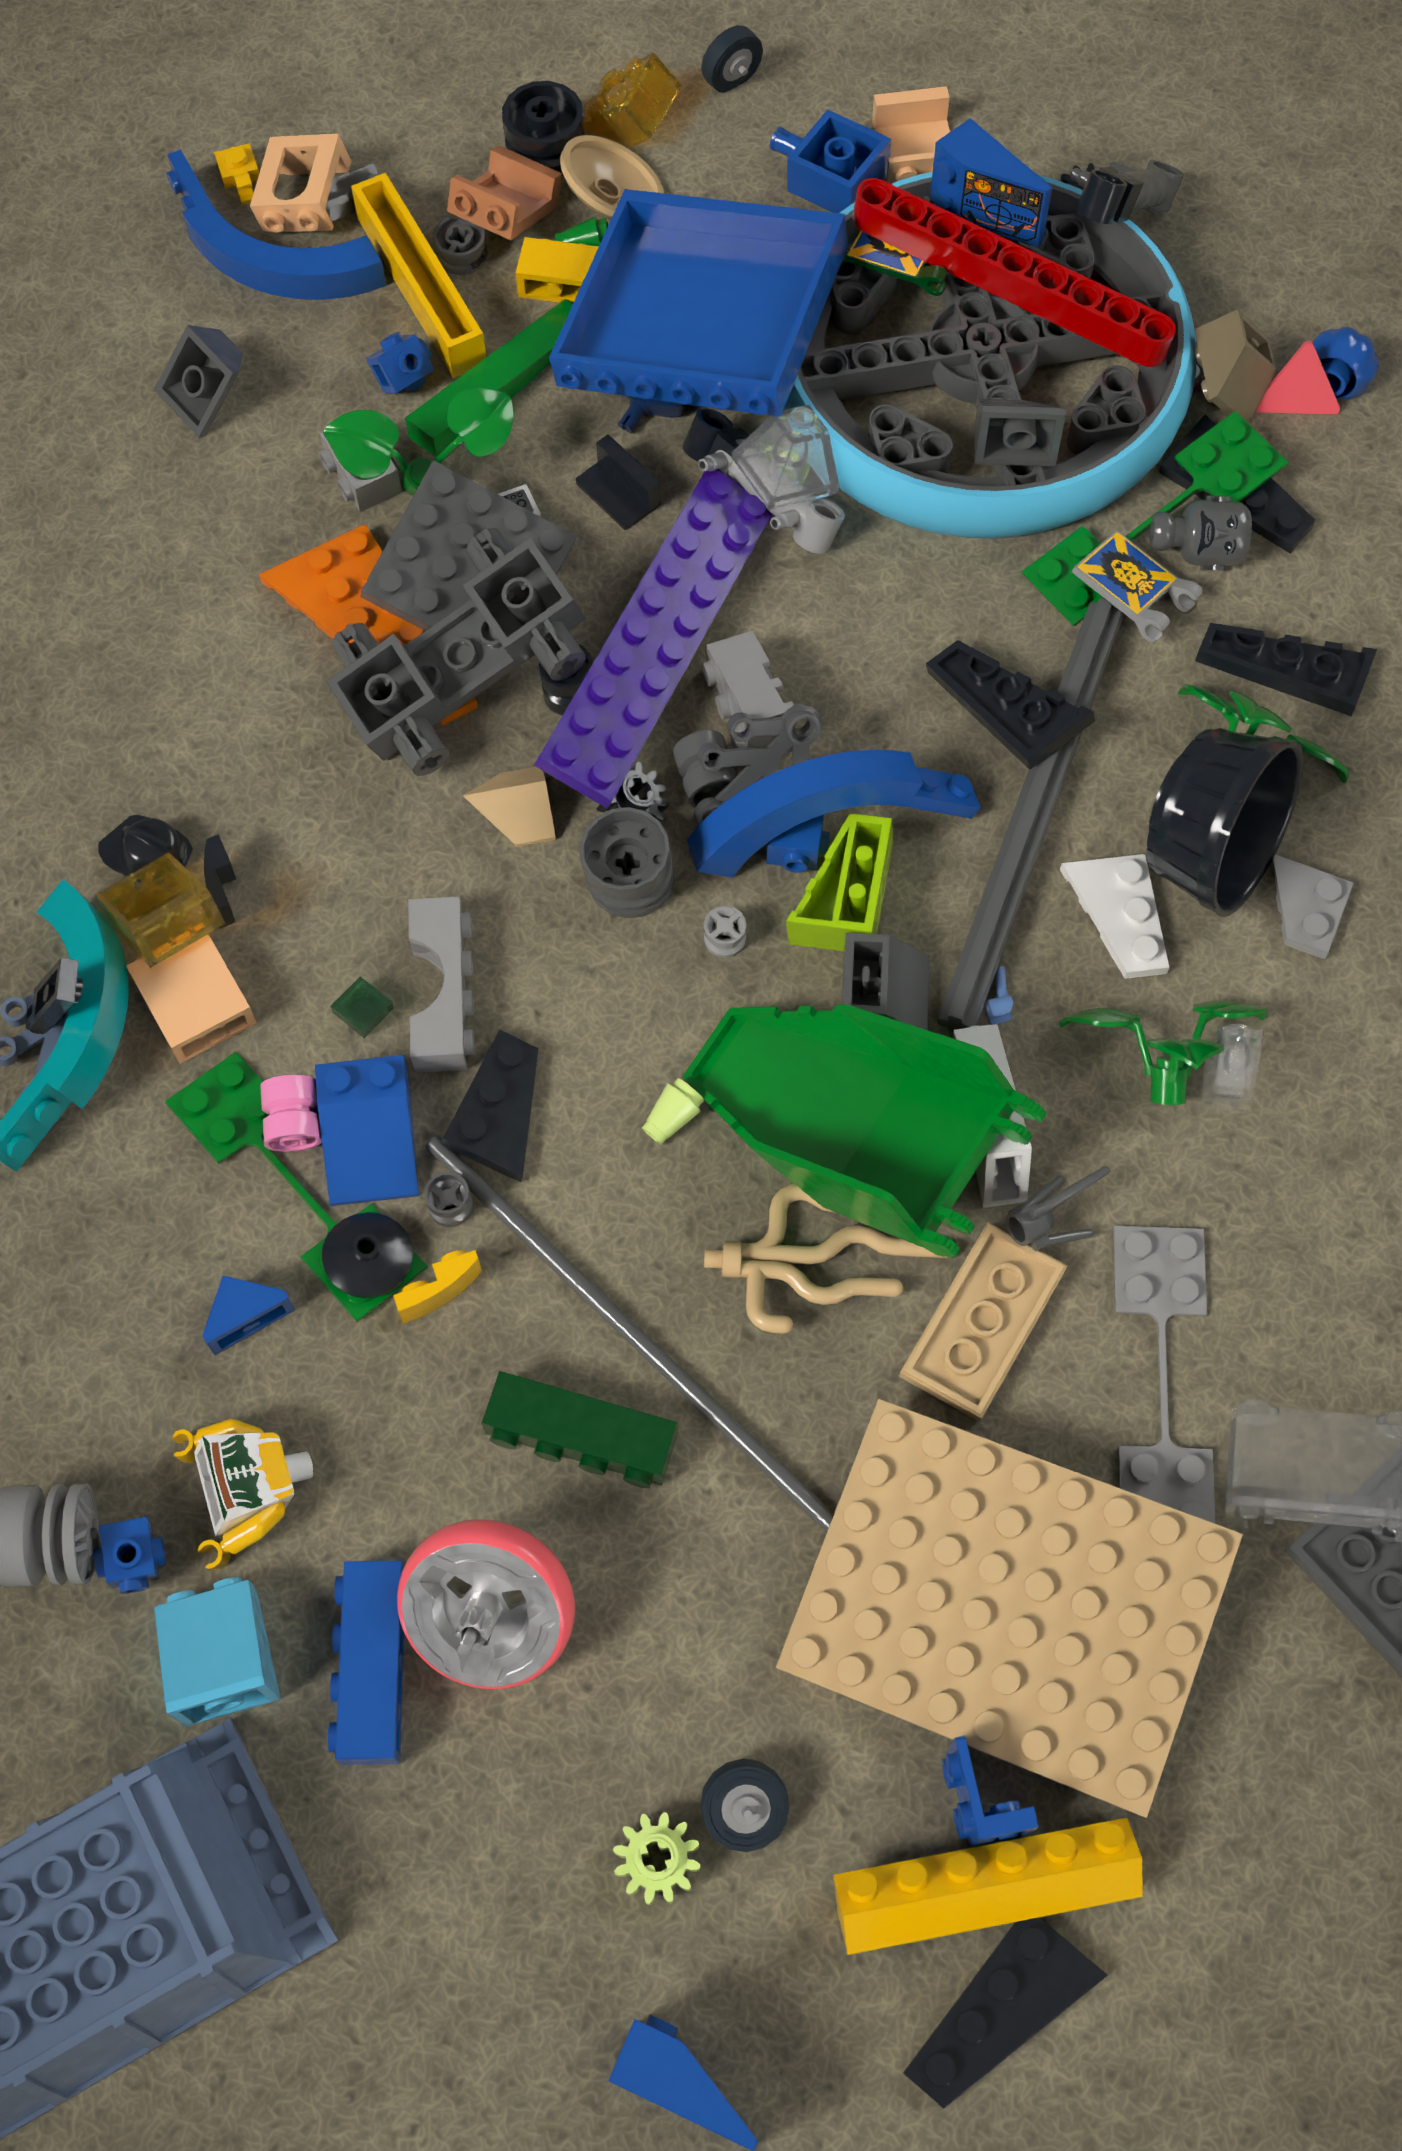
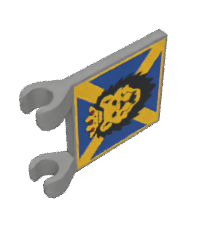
M1118 530L1112 533L1072 570L1073 574L1132 619L1143 638L1150 643L1157 642L1162 637L1161 631L1165 630L1170 623L1169 618L1164 613L1149 610L1151 606L1168 592L1175 606L1182 612H1188L1195 605L1193 600H1197L1203 592L1200 585L1193 581L1176 577Z

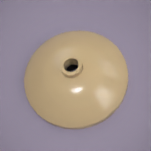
M592 135L577 136L567 142L561 153L560 165L570 189L586 206L606 218L612 219L625 189L664 193L663 186L651 167L637 154L612 140Z

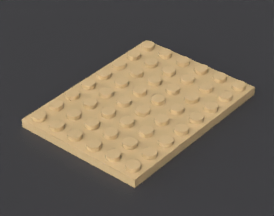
M878 1399L776 1668L951 1740L965 1735L967 1746L1147 1818L1243 1534Z

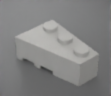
M753 631L706 645V662L701 664L702 672L709 687L715 685L718 696H715V702L722 720L730 719L732 715L740 712L748 714L751 719L782 717L787 709L794 706L792 701L783 703L778 693L783 690V684L779 677L772 679L768 669L770 661ZM739 723L735 727V732L745 731L748 723ZM729 732L733 748L768 746L778 736H753L746 742H738L733 739ZM792 747L786 753L792 752Z

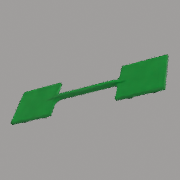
M1234 411L1174 456V459L1192 476L1194 482L1191 487L1158 512L1171 513L1198 491H1205L1211 496L1231 497L1230 501L1240 502L1285 468L1289 462ZM1152 516L1125 537L1133 542L1149 530ZM1083 525L1021 571L1072 626L1084 620L1090 602L1098 603L1099 598H1104L1072 573L1074 567L1101 544Z
M237 1052L228 1056L165 1101V1104L218 1164L245 1146L257 1147L327 1226L328 1233L339 1223L333 1221L271 1150L264 1147L262 1140L263 1119L269 1115L262 1111L260 1084L263 1081ZM372 1203L359 1212L381 1214ZM326 1237L300 1256L302 1261L356 1322H359L428 1268L413 1250V1261L410 1271L397 1288L379 1297L359 1298L350 1296L337 1289L325 1274L322 1263V1248ZM363 1244L358 1250L363 1254H369L375 1249V1246Z

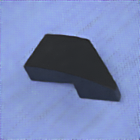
M218 834L206 840L204 876L208 897L219 928H223L236 923L222 885L236 880V877Z

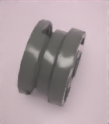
M449 216L441 220L435 227L433 233L435 254L445 271L456 275H466L479 270L484 265L488 256L484 228L460 217L451 220Z

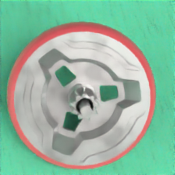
M484 1519L465 1520L447 1525L432 1533L417 1546L408 1558L397 1590V1607L400 1623L406 1638L416 1653L441 1675L460 1684L475 1688L507 1689L536 1679L546 1672L561 1656L572 1634L575 1620V1600L568 1574L556 1555L532 1534L500 1521ZM454 1576L471 1585V1588L465 1594H461L450 1583ZM521 1590L525 1600L511 1605L508 1600L511 1591Z

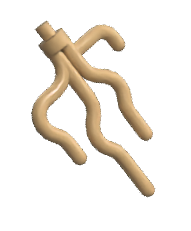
M789 1184L781 1188L772 1198L769 1208V1228L763 1239L754 1243L723 1241V1250H705L704 1268H722V1278H747L746 1310L753 1325L765 1332L785 1334L792 1330L793 1321L789 1316L772 1315L765 1311V1279L782 1280L807 1301L821 1305L838 1304L852 1296L858 1295L896 1297L903 1292L902 1283L898 1279L847 1278L832 1286H818L811 1282L802 1271L788 1263H824L835 1257L846 1246L855 1243L865 1244L881 1254L892 1256L948 1257L938 1256L923 1247L900 1238L888 1237L872 1227L861 1225L844 1227L833 1233L820 1245H781L787 1228V1209L792 1202L799 1200L807 1201L823 1211L833 1212L823 1208L795 1184Z

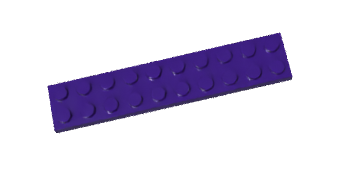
M718 470L705 471L534 766L603 807H609L772 515L766 509V505L756 495H750L738 482Z

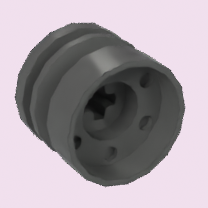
M631 807L611 809L597 816L585 829L579 845L582 868L588 890L594 901L609 914L623 918L644 917L659 909L669 898L675 882L669 839L662 824L648 812ZM628 868H633L631 875H624L627 874Z

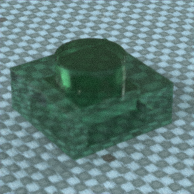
M361 976L330 1006L333 1014L363 1038L394 1009L392 1001Z

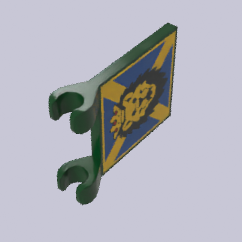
M861 230L858 231L845 254L846 262L916 283L931 295L940 296L946 288L944 279L947 276V271L944 267L938 265L926 266L927 262Z

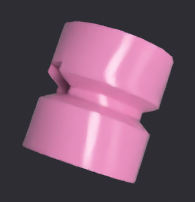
M283 1075L263 1081L260 1084L262 1111L269 1115L263 1119L264 1147L274 1151L291 1152L311 1149L321 1144L320 1122L317 1114L313 1112L318 1108L316 1079L306 1075Z

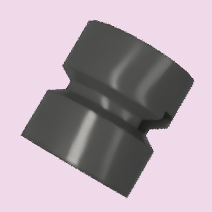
M702 730L691 733L678 741L672 749L678 772L683 777V786L689 804L694 808L703 799L715 798L737 776L735 767H722L718 771L708 772L703 769L698 760V751L706 743H716L721 749H728L724 736L715 730ZM709 753L705 757V761L713 762L718 757V753Z

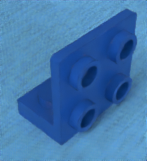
M965 1735L955 1737L945 1753L946 1758L942 1759L941 1763L946 1786L948 1789L956 1788L959 1799L957 1808L953 1809L954 1822L959 1839L968 1838L969 1847L973 1848L1029 1837L1039 1827L1034 1806L1021 1809L1019 1801H1010L989 1807L990 1811L983 1814Z

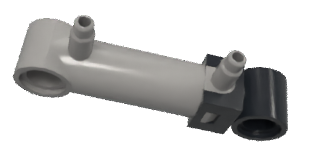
M708 408L697 410L682 448L689 457L699 462V469L701 471L718 470L738 482L750 495H756L766 505V509L775 516L770 521L771 527L775 530L786 528L793 530L795 542L805 550L817 554L828 552L845 518L843 510L830 500L812 495L758 452L760 443L741 428L732 430L733 424L725 415Z

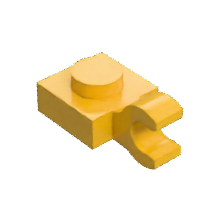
M250 143L214 152L225 189L236 186L241 204L251 203L254 194L252 182L258 180L259 170Z

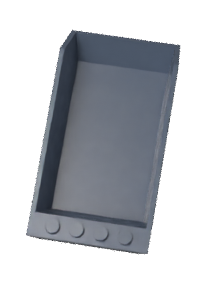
M231 1717L144 1766L117 1775L111 1779L112 1784L59 1814L34 1822L25 1828L26 1833L0 1847V2139L339 1941Z

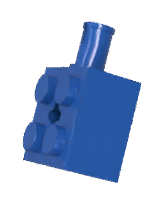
M827 109L804 138L785 130L781 126L778 127L771 137L770 149L788 157V192L830 212L840 213L855 202L857 189L862 181L869 178L885 179L888 157L891 155V138Z

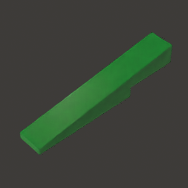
M566 299L561 301L406 416L405 422L408 438L434 457H437L458 437L449 429L446 422L447 407L456 394L468 388H484L505 392L512 399L550 364L549 356L573 304Z

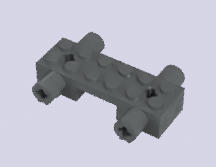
M485 528L476 537L471 538L466 552L480 572L462 585L471 599L406 645L395 634H392L378 644L367 625L363 623L349 624L341 632L334 635L332 647L345 668L326 682L366 745L383 761L399 751L414 775L424 776L440 768L449 757L447 748L433 728L434 725L534 655L554 681L570 677L585 663L586 655L570 633V630L586 620V618L531 537L515 549H513L502 531L498 528ZM488 543L490 544L487 548H485V549L482 548V547H484L486 544H488Z

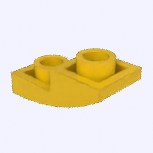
M456 1250L441 1257L440 1262L432 1264L437 1281L428 1283V1281L413 1282L405 1286L401 1293L393 1295L403 1324L421 1318L445 1305L464 1291L478 1277L482 1269L476 1250L470 1252Z

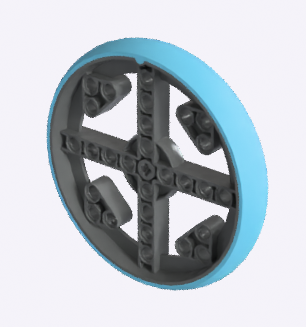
M932 172L892 183V185L934 204L930 199ZM1038 175L1052 187L1043 243L1035 247L1013 239L1012 242L1091 279L1094 269L1115 291L1171 318L1175 324L1176 331L1162 364L1156 367H1146L1139 364L1137 381L1133 372L1121 365L1107 367L1100 374L1074 409L1071 417L1067 446L1076 456L1046 469H1042V466L993 464L996 477H967L948 474L953 443L950 436L944 431L896 406L883 404L872 410L869 416L867 434L848 414L840 400L936 384L948 395L964 402L974 403L977 409L979 398L1021 400L1019 392L1028 384L1036 367L1117 353L1036 314L1028 315L1019 306L1002 298L989 296L988 291L948 272L944 279L946 288L942 293L946 306L935 316L928 332L825 349V335L831 315L833 323L839 331L846 334L859 333L869 324L896 288L897 277L845 261V254L859 231L853 223L852 215L855 202L840 212L845 214L848 247L782 413L787 426L803 452L809 456V459L817 469L835 486L864 506L905 525L957 537L1003 538L1040 533L1071 524L1094 514L1116 501L1134 487L1158 463L1172 443L1188 410L1193 394L1197 363L1194 354V346L1196 345L1194 324L1183 287L1161 251L1131 220L1119 223L1112 221L1111 224H1102L1084 217L1075 209L1083 190L1061 181Z

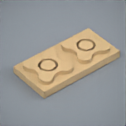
M987 1222L903 1366L899 1377L976 1421L981 1422L1068 1265L1040 1250L1034 1251L1029 1244L1026 1246L1018 1245L1009 1233Z

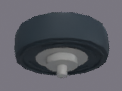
M736 25L723 31L708 46L703 56L701 70L704 79L716 91L721 93L730 91L746 82L753 76L761 62L763 54L761 40L746 26Z
M743 1758L726 1762L711 1774L703 1787L700 1807L704 1825L715 1841L730 1850L750 1852L762 1849L778 1838L787 1823L790 1804L785 1784L775 1770L760 1761Z

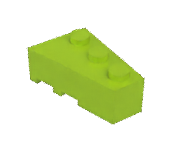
M851 813L848 815L825 854V861L815 878H811L805 888V895L796 910H792L786 920L789 945L844 951L846 933L877 934L893 848L892 818Z

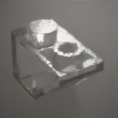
M1244 1024L1219 1026L1212 1041L1225 1045L1224 1052L1210 1057L1203 1063L1202 1109L1246 1113L1255 1094L1264 1041V1030H1253Z

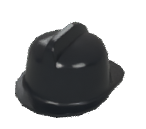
M140 815L129 816L98 842V852L105 865L120 874L154 888L168 887L179 882L193 850L188 838L170 826L166 821Z

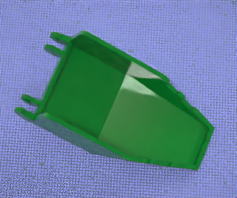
M835 1005L834 1010L816 1011L813 1006H799L797 1011H780L777 1007L729 1008L682 1076L756 1154L823 1208L923 1247L938 1256H946L952 1259L957 1256L961 1248L951 1238L937 1233V1230L942 1222L953 1230L970 1235L975 1228L971 1220L963 1214L951 1210L992 1144L1000 1133L1009 1140L1028 1145L1033 1136L1026 1127L1009 1120L1010 1116L1015 1111L1025 1119L1042 1123L1047 1115L1040 1104L1012 1088L990 1054L984 1049L851 1005Z

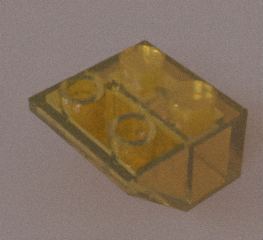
M654 52L642 59L635 57L623 69L617 71L614 68L601 79L599 85L602 88L599 93L593 96L583 108L585 112L583 116L584 131L628 147H633L652 137L683 86Z

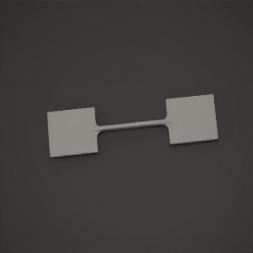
M1113 1226L1115 1313L1145 1314L1151 1316L1157 1323L1161 1439L1154 1446H1118L1119 1488L1215 1524L1213 1449L1181 1448L1174 1445L1169 1437L1165 1324L1172 1316H1207L1204 1229Z

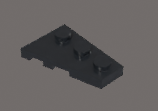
M499 1029L452 1119L441 1145L521 1182L524 1172L539 1048Z

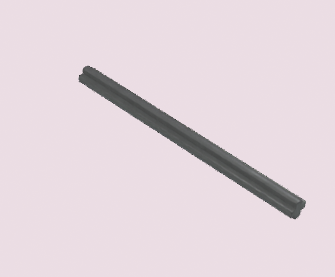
M1099 598L1098 603L1090 602L1057 691L1065 696L1066 702L1077 708H1080L1082 705L1091 709L1124 617V613L1105 598ZM1082 732L1035 767L1028 770L937 1019L939 1025L950 1027L951 1032H954L956 1029L977 1026Z

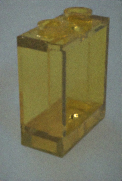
M169 852L95 895L117 934L150 968L225 924L209 890ZM141 879V884L138 887H134V882Z

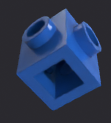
M400 332L391 334L379 342L382 347L380 350L365 358L385 393H398L405 389L406 393L411 392L425 384L424 376L434 370L430 359H432L431 352L427 344L421 338H417L416 334L403 336Z
M148 1517L99 1526L102 1548L94 1549V1562L98 1578L106 1577V1583L111 1588L119 1587L120 1594L149 1589L148 1581L160 1579L158 1567L166 1565L165 1549L162 1537L154 1538L152 1523ZM136 1552V1557L133 1561L124 1563V1558L128 1553Z

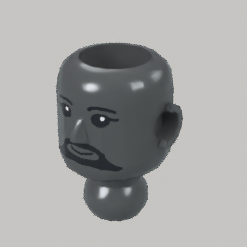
M1206 496V500H1196L1190 503L1185 508L1182 517H1174L1168 512H1158L1151 519L1150 546L1158 551L1167 550L1172 546L1180 547L1181 556L1189 564L1200 566V570L1224 571L1225 567L1236 566L1247 557L1252 534L1250 510L1241 502L1230 501L1231 497Z

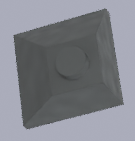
M187 325L154 390L199 438H202L207 434L239 374L243 353L220 329Z
M979 398L975 419V464L1056 466L1066 417V408L1016 399Z

